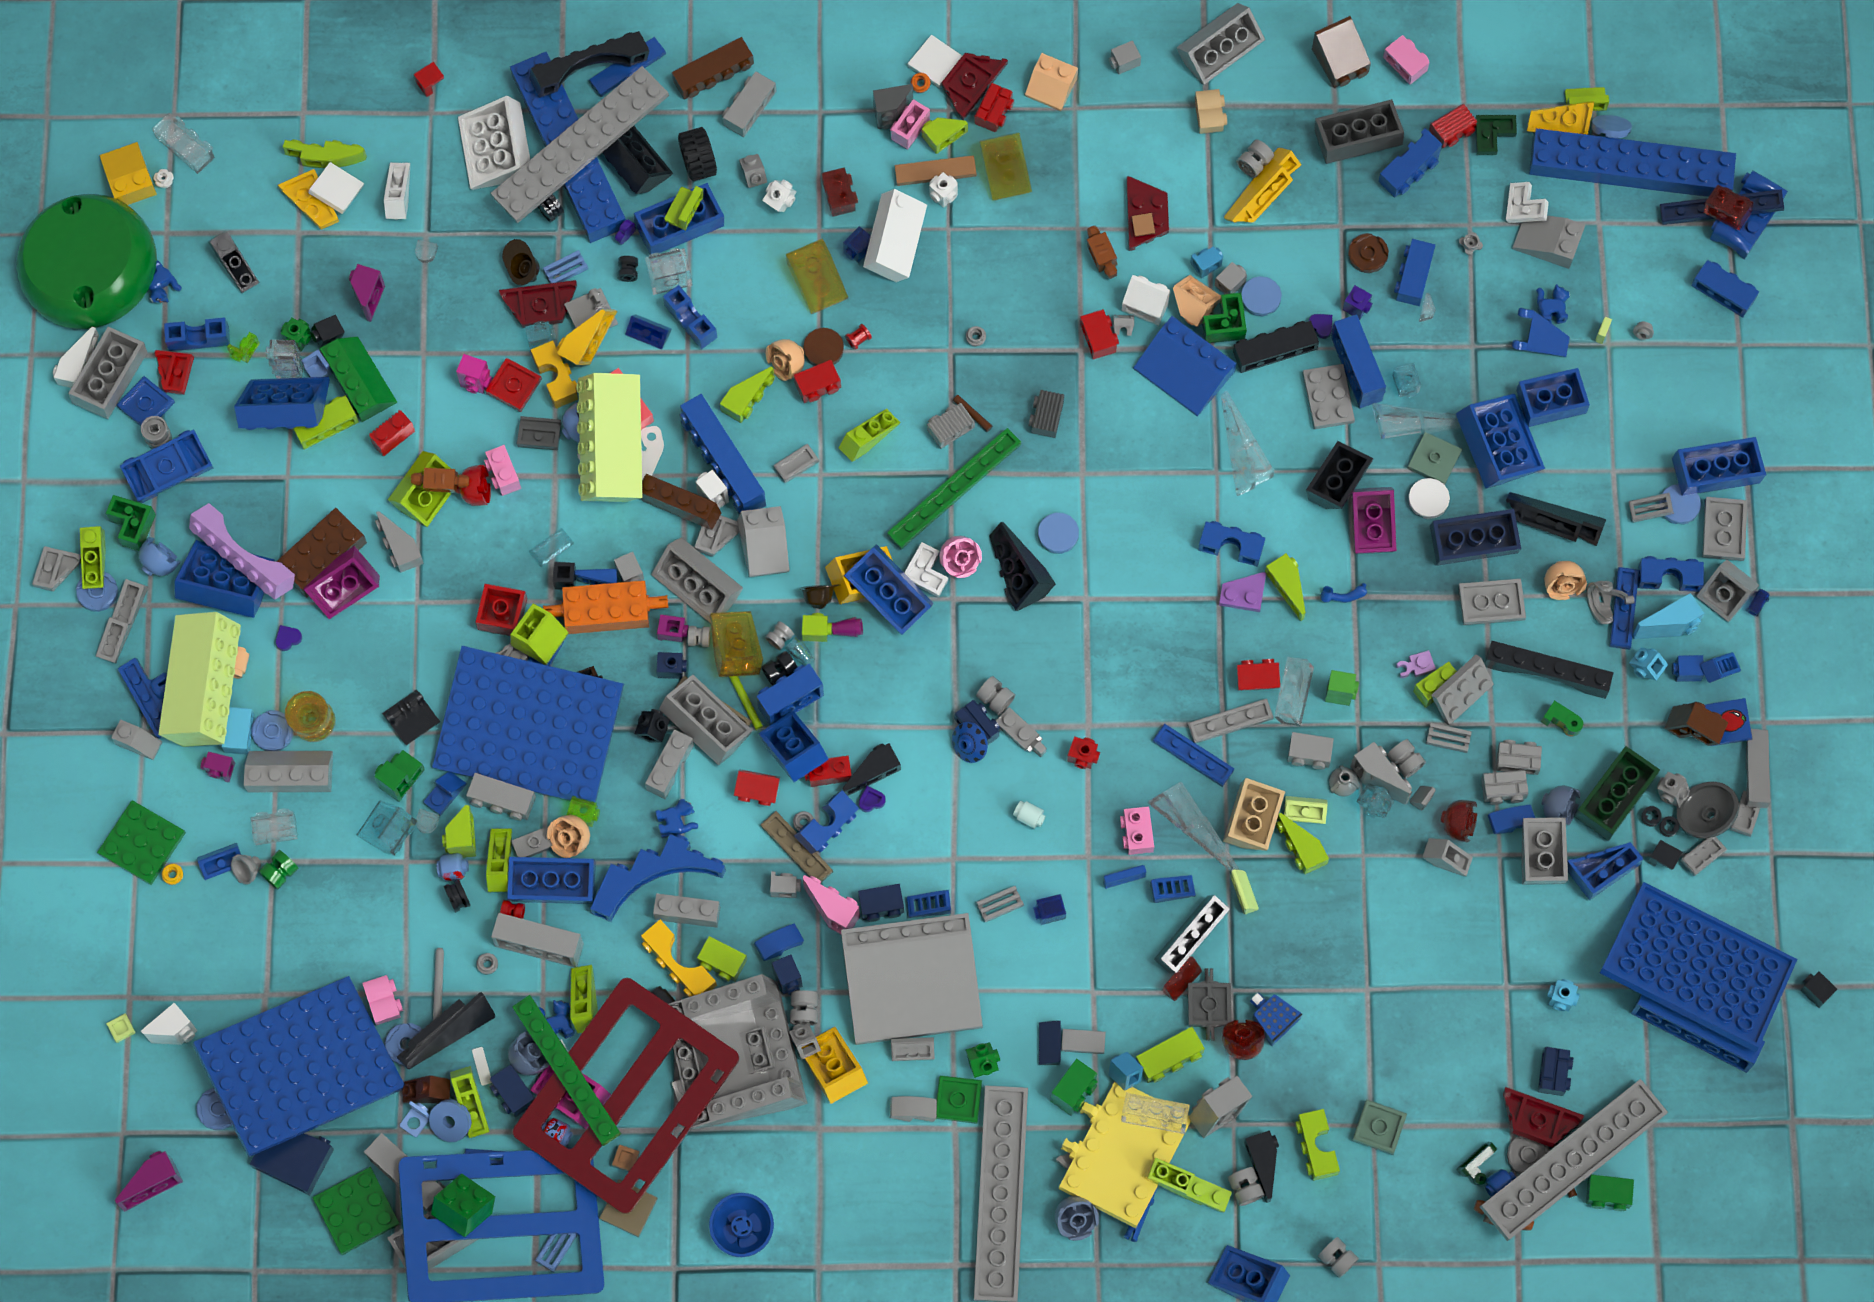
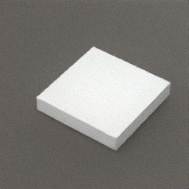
M931 35L908 62V67L916 73L927 74L931 83L940 88L942 81L962 55Z
M330 162L308 193L343 214L363 188L364 183Z

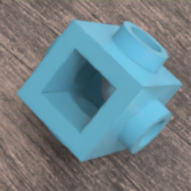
M1641 647L1629 662L1638 677L1656 681L1668 666L1660 653L1653 648L1646 649Z
M1567 979L1557 980L1555 985H1550L1547 997H1550L1548 1005L1553 1006L1558 1011L1569 1012L1572 1005H1577L1580 995L1576 993L1578 986Z

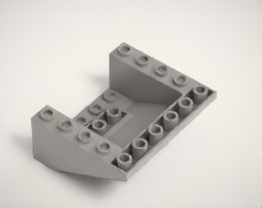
M968 913L841 930L856 1045L983 1028Z
M760 974L669 1003L670 1006L739 1054L738 1064L692 1127L693 1129L776 1113L808 1104L777 981ZM680 1039L676 1042L673 1049L685 1094L709 1058L686 1041ZM717 1070L711 1080L717 1083L724 1072Z

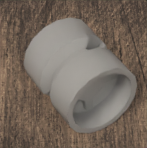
M1254 140L1247 148V152H1243L1236 163L1245 174L1255 178L1263 170V166H1266L1274 158V153L1264 142Z
M150 416L143 421L141 433L151 449L172 440V434L163 418Z
M994 676L990 677L976 694V697L984 704L989 703V708L997 715L1002 714L1016 696L1007 687L1002 688V683Z
M1408 739L1400 742L1387 754L1391 762L1399 765V772L1405 779L1415 774L1426 764L1425 759L1420 753L1414 752L1415 747Z
M813 991L791 992V1006L794 1009L790 1010V1023L793 1025L800 1023H809L810 1026L816 1025L818 1023V1011L815 1008L818 1006V993Z
M1253 1167L1240 1170L1228 1177L1231 1188L1237 1191L1235 1197L1239 1206L1253 1203L1265 1196L1261 1184L1256 1183L1258 1177ZM1249 1182L1250 1185L1242 1188L1243 1184Z
M1336 1237L1318 1255L1326 1265H1331V1270L1339 1278L1359 1260L1351 1250H1346V1245L1339 1237ZM1336 1253L1341 1255L1337 1260L1334 1257Z

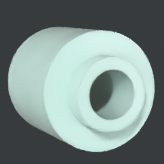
M1020 801L1013 813V816L1017 817L1018 821L1034 829L1037 826L1041 827L1046 817L1043 815V809L1027 801L1025 803Z

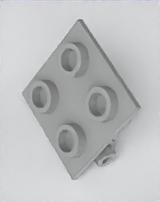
M601 288L591 289L588 294L564 304L575 328L600 310L611 309ZM615 317L609 328L618 325Z

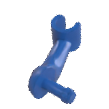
M1362 583L1361 586L1356 587L1355 590L1347 594L1333 593V588L1325 586L1320 598L1323 602H1330L1331 600L1345 603L1351 602L1367 594L1366 584Z

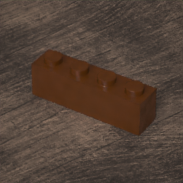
M740 37L673 71L672 79L683 99L693 98L700 91L706 88H713L718 82L732 78L737 72L748 70L754 64L753 55L743 38Z
M648 474L642 480L641 500L710 530L714 528L722 514L716 502Z

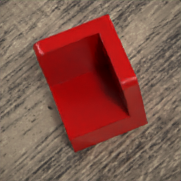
M432 62L416 72L414 78L416 84L425 96L428 97L433 94L432 86L443 80L444 75L436 64Z

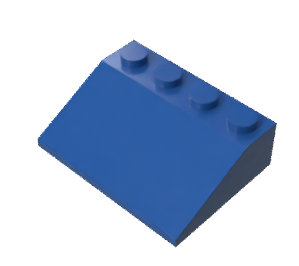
M1171 316L1159 330L1133 369L1198 417L1234 374L1236 363Z
M329 377L251 379L234 406L238 428L253 430L256 428L274 429L276 427H285L292 429L299 426H305L306 428L318 426L324 413L330 381Z
M1515 394L1470 404L1456 413L1485 489L1499 486L1545 469Z
M198 540L195 541L175 579V599L252 618L255 617L264 596V592L259 586L251 582L241 571L235 569L229 561L222 558L211 546ZM255 555V556H257V557H259V558H263V559H266V560L274 561V562H275V559H271V558H267V557Z

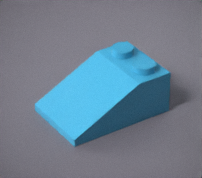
M1690 593L1639 622L1632 637L1634 639L1676 637L1685 633L1690 635L1698 629L1697 626L1701 623L1704 612Z

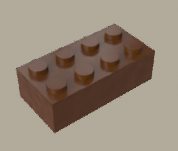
M335 508L276 562L282 563L295 574L293 585L307 598L309 595L304 591V587L338 556L353 546L360 550L367 542L364 534Z

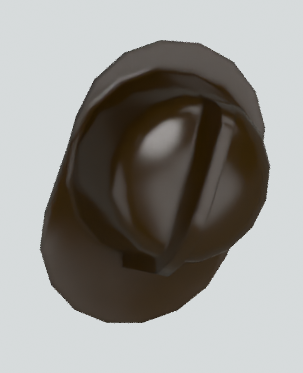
M520 239L509 241L504 247L502 258L512 281L517 285H525L530 281H536L540 266L529 246Z
M841 584L804 586L799 588V590L803 591L807 604L813 608L823 609L832 600L833 588L841 586Z

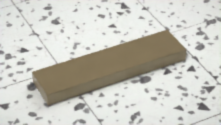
M777 811L761 824V827L809 877L813 876L822 883L833 873L829 865L816 852L810 854L794 837L797 832Z

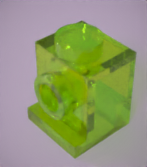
M572 796L567 815L580 817L588 826L593 827L594 821L599 819L600 809H598V805L595 802ZM581 808L588 809L586 813L580 812Z

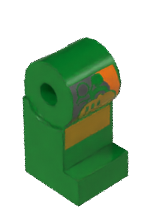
M1555 700L1541 720V723L1546 726L1552 722L1562 728L1564 733L1570 737L1577 736L1583 728L1582 718Z

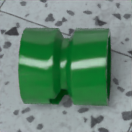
M278 850L271 857V863H265L258 871L277 890L286 882L287 876L291 877L299 869L281 850Z

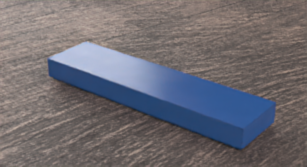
M655 37L646 42L650 50L647 61L630 67L613 63L589 79L591 85L601 97L619 86L641 66L646 68L666 55V51Z
M1618 567L1616 590L1623 591L1628 596L1633 595L1635 602L1634 604L1625 605V601L1621 597L1615 596L1609 647L1631 649L1639 570Z
M1166 724L1162 726L1153 739V743L1222 787L1234 772L1235 768Z

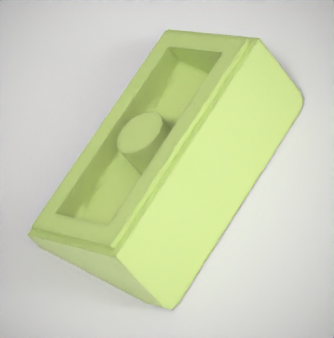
M1285 796L1284 815L1292 821L1326 824L1328 802L1325 799Z
M1232 870L1230 878L1243 914L1257 911L1259 907L1246 872L1243 870Z

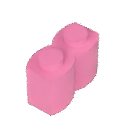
M385 975L363 983L376 1025L401 1018L400 1012L403 1011L400 999L395 1000L393 992L397 991L393 979L389 980L388 976Z

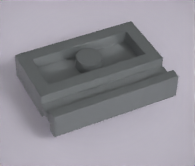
M520 416L517 446L558 450L561 420Z

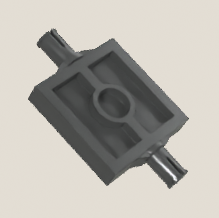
M1205 968V981L1188 983V1027L1206 1028V1041H1210V1033L1211 1041H1214V1028L1231 1027L1232 1025L1231 983L1213 981L1214 969L1210 968L1208 970V968Z

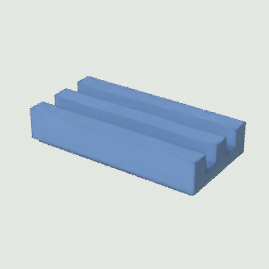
M579 250L543 268L550 283L564 282L588 270V266ZM581 263V266H579V267H577V268H575V269H573V270H571V271H569V272H567V273H565V274H563V275H561V276H559V277H557V278H555V279L552 278V277H554V276H556V275H558V274H560V273H562V272L564 273V272L570 270V268H572V267H574V266H576V265H578V264Z
M562 1234L548 1258L544 1261L542 1260L557 1236L551 1235L535 1261L550 1271L555 1272L577 1237V1234ZM567 1235H569V1239L567 1240L566 1244L557 1256L556 1260L552 1265H550V1262L552 1261L553 1257L562 1245L563 1241L565 1240Z

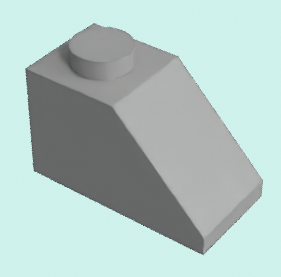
M121 719L111 737L115 745L151 760H154L162 744V741L155 736Z
M1432 838L1428 839L1422 857L1436 867L1462 876H1467L1473 859L1471 855L1451 841Z

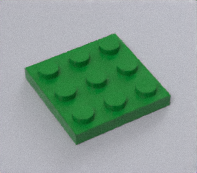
M132 800L97 853L152 885L186 832Z
M371 1167L313 1197L341 1255L400 1225Z

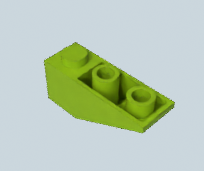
M769 367L731 387L720 402V411L739 423H742L744 418L748 419L753 411L752 407L755 402L759 403L762 399L764 389L772 385L775 379L774 368Z
M886 408L847 432L839 449L853 462L871 450L900 424V421Z
M101 526L80 528L82 589L104 588L105 530Z
M1279 813L1276 827L1280 833H1284L1287 839L1285 844L1290 852L1293 851L1296 857L1294 861L1297 868L1303 870L1304 874H1308L1327 865L1329 858L1320 840L1282 813Z

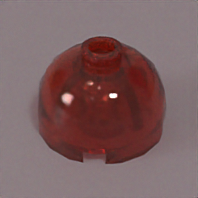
M1457 800L1452 802L1446 811L1442 812L1441 823H1444V829L1452 839L1462 842L1470 841L1468 836H1473L1477 822V813L1473 812V807H1477L1476 801Z
M1234 1020L1228 1023L1223 1028L1222 1036L1226 1052L1238 1060H1249L1257 1057L1264 1047V1028L1252 1020H1245V1023H1238V1020Z

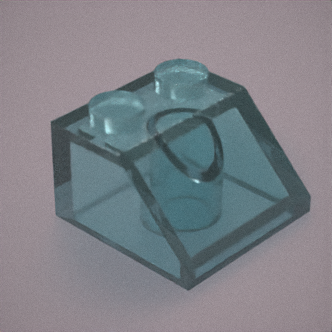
M379 801L357 833V836L381 851L395 856L402 848L407 836L413 832L417 820L401 807Z

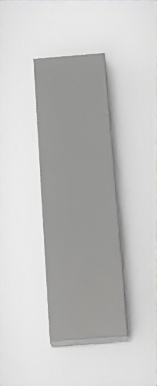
M1266 698L1189 722L1188 728L1193 742L1199 743L1273 720L1274 717Z

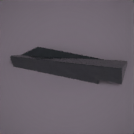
M1509 492L1506 502L1515 511L1517 522L1574 542L1580 537L1597 546L1606 519L1512 492Z
M482 992L478 993L466 1005L458 999L408 1042V1048L400 1053L397 1059L407 1069H411L494 1019L495 1013Z

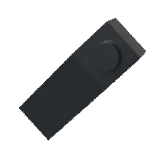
M890 743L886 745L879 744L873 748V751L870 752L843 787V791L847 796L901 770V764Z
M1269 1130L1246 1138L1244 1141L1252 1166L1258 1177V1182L1261 1184L1265 1194L1266 1203L1271 1202L1277 1157L1276 1148L1279 1147L1276 1136H1272Z

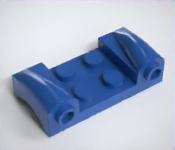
M1752 171L1751 174L1747 172L1741 183L1744 185L1739 194L1782 189L1784 200L1788 191L1761 174ZM1775 212L1722 217L1721 220L1716 219L1711 227L1713 233L1710 240L1731 247L1745 260Z
M193 429L179 434V437L136 458L132 457L125 460L120 465V468L137 501L144 503L158 496L160 492L193 476L197 477L213 469V466Z

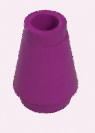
M852 617L832 623L833 635L850 637L863 635L862 619Z

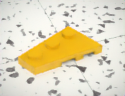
M1594 101L1531 110L1527 131L1535 132L1537 128L1588 135Z
M315 169L278 184V188L321 230L339 222L332 207L308 193L309 189L318 179Z

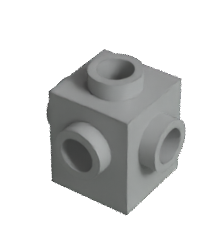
M1667 772L1657 785L1661 800L1680 808L1690 792L1686 778L1678 773L1674 775Z

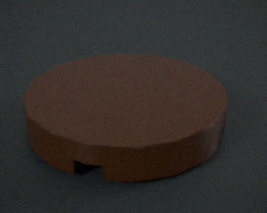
M1366 233L1353 239L1349 246L1348 258L1355 269L1364 273H1373L1384 267L1388 259L1389 250L1381 237Z
M819 328L808 334L805 338L803 349L805 357L814 366L832 360L833 365H835L843 356L844 344L841 336L836 331L829 328Z

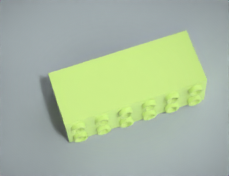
M592 373L578 378L576 390L579 393L577 432L580 435V442L577 448L580 455V463L578 465L580 484L578 492L581 496V501L628 502L642 498L640 375Z
M218 612L175 616L158 735L183 747L224 744L236 656L238 654V641L241 632L240 624Z

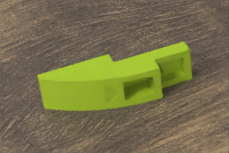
M295 139L291 141L284 140L283 144L285 155L300 158L302 165L305 167L326 168L330 162L337 167H345L365 161L367 158L365 149L357 144L346 145L337 140H332V142L325 140L324 147L315 143L310 145L304 144Z
M1154 1158L1147 1177L1154 1183L1199 1205L1208 1206L1222 1213L1225 1212L1232 1194L1229 1190L1198 1178L1195 1174L1158 1158Z

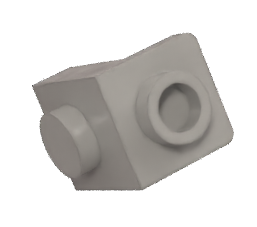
M758 154L748 155L745 158L739 159L749 188L767 183L764 166Z

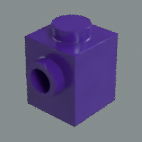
M1354 285L1344 301L1343 311L1352 316L1357 314L1360 320L1363 314H1367L1373 305L1371 303L1372 294Z

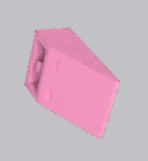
M803 876L804 889L827 926L841 934L843 929L853 928L860 917L858 903L850 897L845 899L840 896L839 891L831 886L828 888L821 885V881L813 876Z

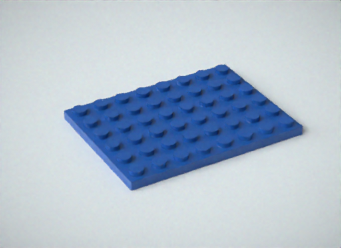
M461 646L432 768L470 777L478 773L537 793L595 806L624 684Z
M1643 882L1600 974L1757 1052L1798 959Z
M349 976L193 1042V1047L248 1157L399 1092L405 1085Z

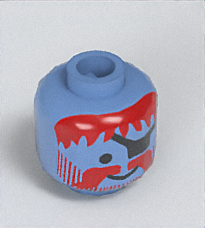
M460 853L444 854L440 857V861L436 863L438 876L442 877L446 882L462 880L466 872L469 871L468 860L464 859Z
M552 1118L542 1126L543 1132L566 1147L573 1134L570 1132V1125L557 1118Z

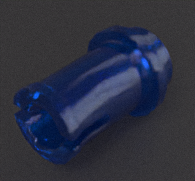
M1763 589L1755 591V597L1747 608V612L1756 617L1759 616L1764 604L1770 600V594Z

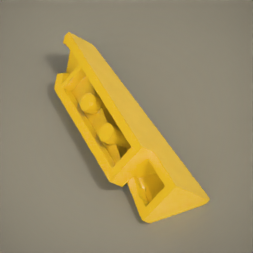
M1277 148L1274 152V158L1266 166H1263V170L1251 181L1224 218L1231 222H1255L1293 181L1290 174L1301 166L1291 150Z

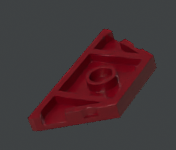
M964 53L942 81L943 89L962 120L967 117L988 90L990 84L995 81L1008 64L1007 59L997 60L990 59V56H976L975 54Z
M1127 176L1129 251H1133L1137 246L1143 243L1147 244L1156 237H1162L1169 233L1168 193ZM1152 213L1155 234L1135 237L1132 216Z
M577 281L499 290V294L522 328L563 323L567 309L564 304L572 301L577 288Z
M1505 1087L1503 1091L1511 1132L1553 1148L1579 1125L1584 1118L1582 1114Z

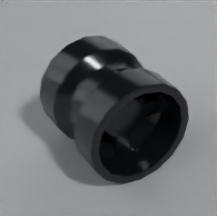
M634 256L619 257L618 266L620 270L618 271V279L624 282L636 281L638 279V272L636 271L638 258Z

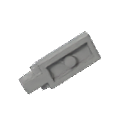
M1010 707L996 720L1000 729L1024 751L1027 750L1030 753L1033 750L1040 757L1047 752V748L1041 743L1042 738Z

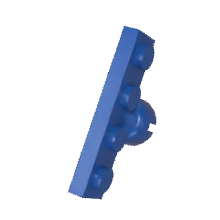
M133 658L119 667L118 671L155 736L161 738L162 736L158 734L167 673L163 672L156 678L149 680L139 660Z

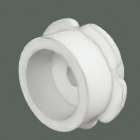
M161 169L154 175V181H156L155 184L158 187L168 188L173 183L174 176L167 169Z

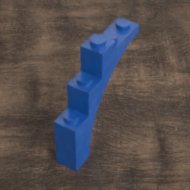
M670 834L661 856H658V853L651 849L646 851L640 849L631 871H628L629 868L618 863L617 866L611 864L590 908L591 913L611 922L621 905L643 885L663 876L684 872L706 873L723 878L726 872L725 865L719 859L711 858L710 860L703 857L704 854L697 850L689 851L691 846L686 837L676 834V836Z

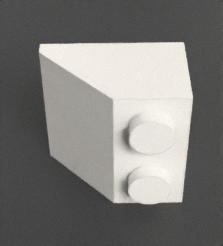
M175 1003L141 1030L151 1043L177 1045L191 1041L198 1031Z

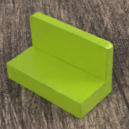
M1604 87L1565 90L1566 105L1594 101L1593 111H1606L1608 108L1609 95L1605 94Z
M695 186L694 190L691 191L681 187L664 221L686 231L703 199V189Z

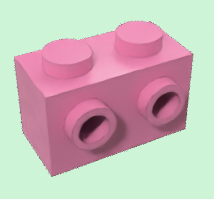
M1403 35L1384 51L1383 58L1409 85L1428 71L1430 63L1428 57L1424 53H1420L1415 48V44Z
M913 99L909 106L907 105L904 108L898 121H895L891 126V140L908 150L921 133L923 125L930 120V109Z
M505 445L485 452L487 459L484 460L488 472H493L494 477L491 480L495 490L499 488L502 496L521 489L519 479Z
M1149 806L1124 809L1123 816H1120L1121 829L1125 828L1126 836H1122L1123 848L1128 849V855L1154 852Z

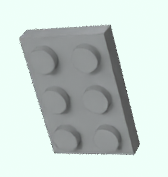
M1343 364L1303 370L1314 429L1354 423L1355 418Z
M1717 497L1705 498L1702 557L1744 561L1747 500Z
M1521 579L1459 583L1463 625L1522 621L1526 619Z
M1474 655L1431 696L1444 722L1450 725L1488 691L1494 683L1482 658Z

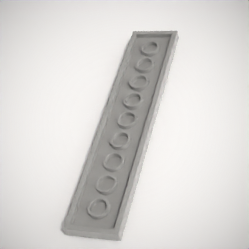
M641 66L490 193L491 196L519 223L669 96V93Z
M1641 1079L1638 1080L1480 1206L1481 1210L1506 1241L1510 1240L1668 1113L1644 1082Z
M985 1086L974 1301L1018 1302L1028 1088Z

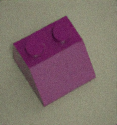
M357 264L355 270H352L350 273L349 281L367 321L371 322L385 289V284L379 270Z

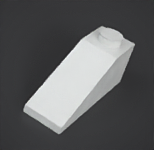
M390 163L384 195L386 219H406L410 163Z
M91 327L60 358L58 365H55L53 377L58 385L72 388L96 347L99 334L95 327Z

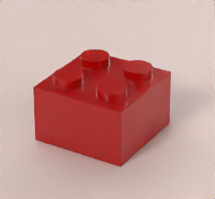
M485 584L475 622L478 630L510 636L524 616L527 604L526 592Z

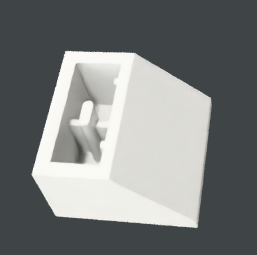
M1132 275L1122 303V311L1159 326L1168 307L1170 290L1165 285L1152 283L1143 276L1137 277Z

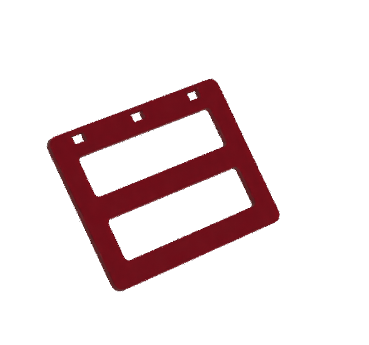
M623 978L568 1052L582 1072L629 1006H635L660 1024L656 1034L604 1104V1108L617 1126L678 1040L686 1041L706 1055L709 1060L622 1182L616 1183L591 1165V1160L602 1147V1144L590 1125L572 1149L566 1148L542 1131V1126L567 1093L555 1072L513 1129V1135L517 1140L623 1214H628L635 1208L739 1062L737 1051L631 978ZM717 1070L724 1072L717 1083L711 1080ZM680 1124L685 1128L676 1138L672 1133ZM641 1179L645 1183L639 1192L636 1193L633 1187Z

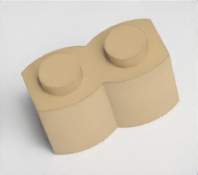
M1219 89L1195 91L1199 134L1222 132L1224 125H1227V115L1222 111V107H1225L1224 95H1220Z

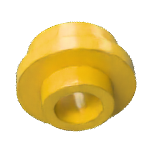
M169 864L164 867L162 878L169 885L178 884L183 878V870L177 864ZM171 872H176L174 878L169 877Z

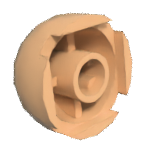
M780 339L766 347V360L768 364L772 363L775 368L774 374L783 381L792 379L794 374L801 372L803 369L804 351L794 341Z
M1572 561L1556 562L1547 570L1544 578L1547 593H1549L1552 599L1556 600L1570 599L1568 595H1573L1574 593L1578 596L1587 586L1582 568Z
M564 815L551 822L547 830V839H550L552 843L551 848L556 854L564 858H571L586 849L590 841V830L586 822L580 817Z

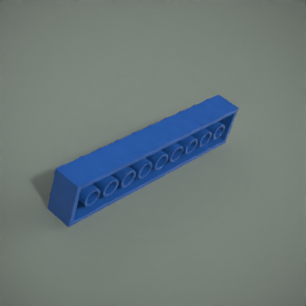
M547 51L510 66L512 78L545 147L578 120L563 85L560 86L558 92L539 98L529 79L531 68L536 64H544L551 61ZM596 157L563 185L590 243L618 232L621 224L626 220Z
M1536 128L1532 142L1529 175L1714 198L1730 196L1733 191L1736 153Z

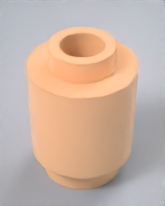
M238 646L233 678L241 679L242 675L246 672L250 654L243 647Z

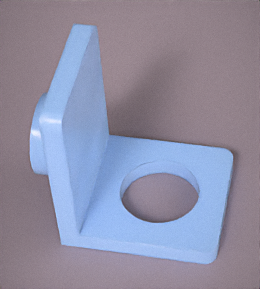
M410 1101L411 1110L400 1123V1127L416 1138L429 1122V1114L427 1113L428 1109L419 1102L415 1104ZM413 1117L418 1118L420 1126L417 1129H410L408 1127L409 1119Z

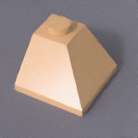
M1191 275L1173 287L1180 316L1185 318L1186 322L1190 325L1198 327L1202 324L1203 317L1210 315L1220 302L1221 295Z

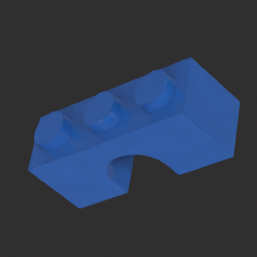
M680 285L663 296L664 306L701 350L718 338L714 325L704 314L701 316L697 312L691 298Z
M225 317L205 319V324L197 327L188 326L185 324V321L164 323L165 343L169 351L230 345L229 325Z
M1216 521L1205 522L1198 551L1218 556L1220 548L1225 544L1231 543L1239 548L1238 562L1258 567L1265 537L1256 532H1243L1238 527L1228 528Z
M1647 556L1641 558L1638 565V588L1659 590L1664 575H1673L1678 579L1679 591L1700 592L1704 586V562H1698L1697 559L1680 561L1670 557L1663 560Z
M843 790L837 792L822 807L829 816L827 826H822L815 819H812L794 835L810 854L817 851L819 853L822 852L829 845L827 841L831 837L834 839L842 832L841 827L844 823L849 824L856 818L855 812L859 807Z

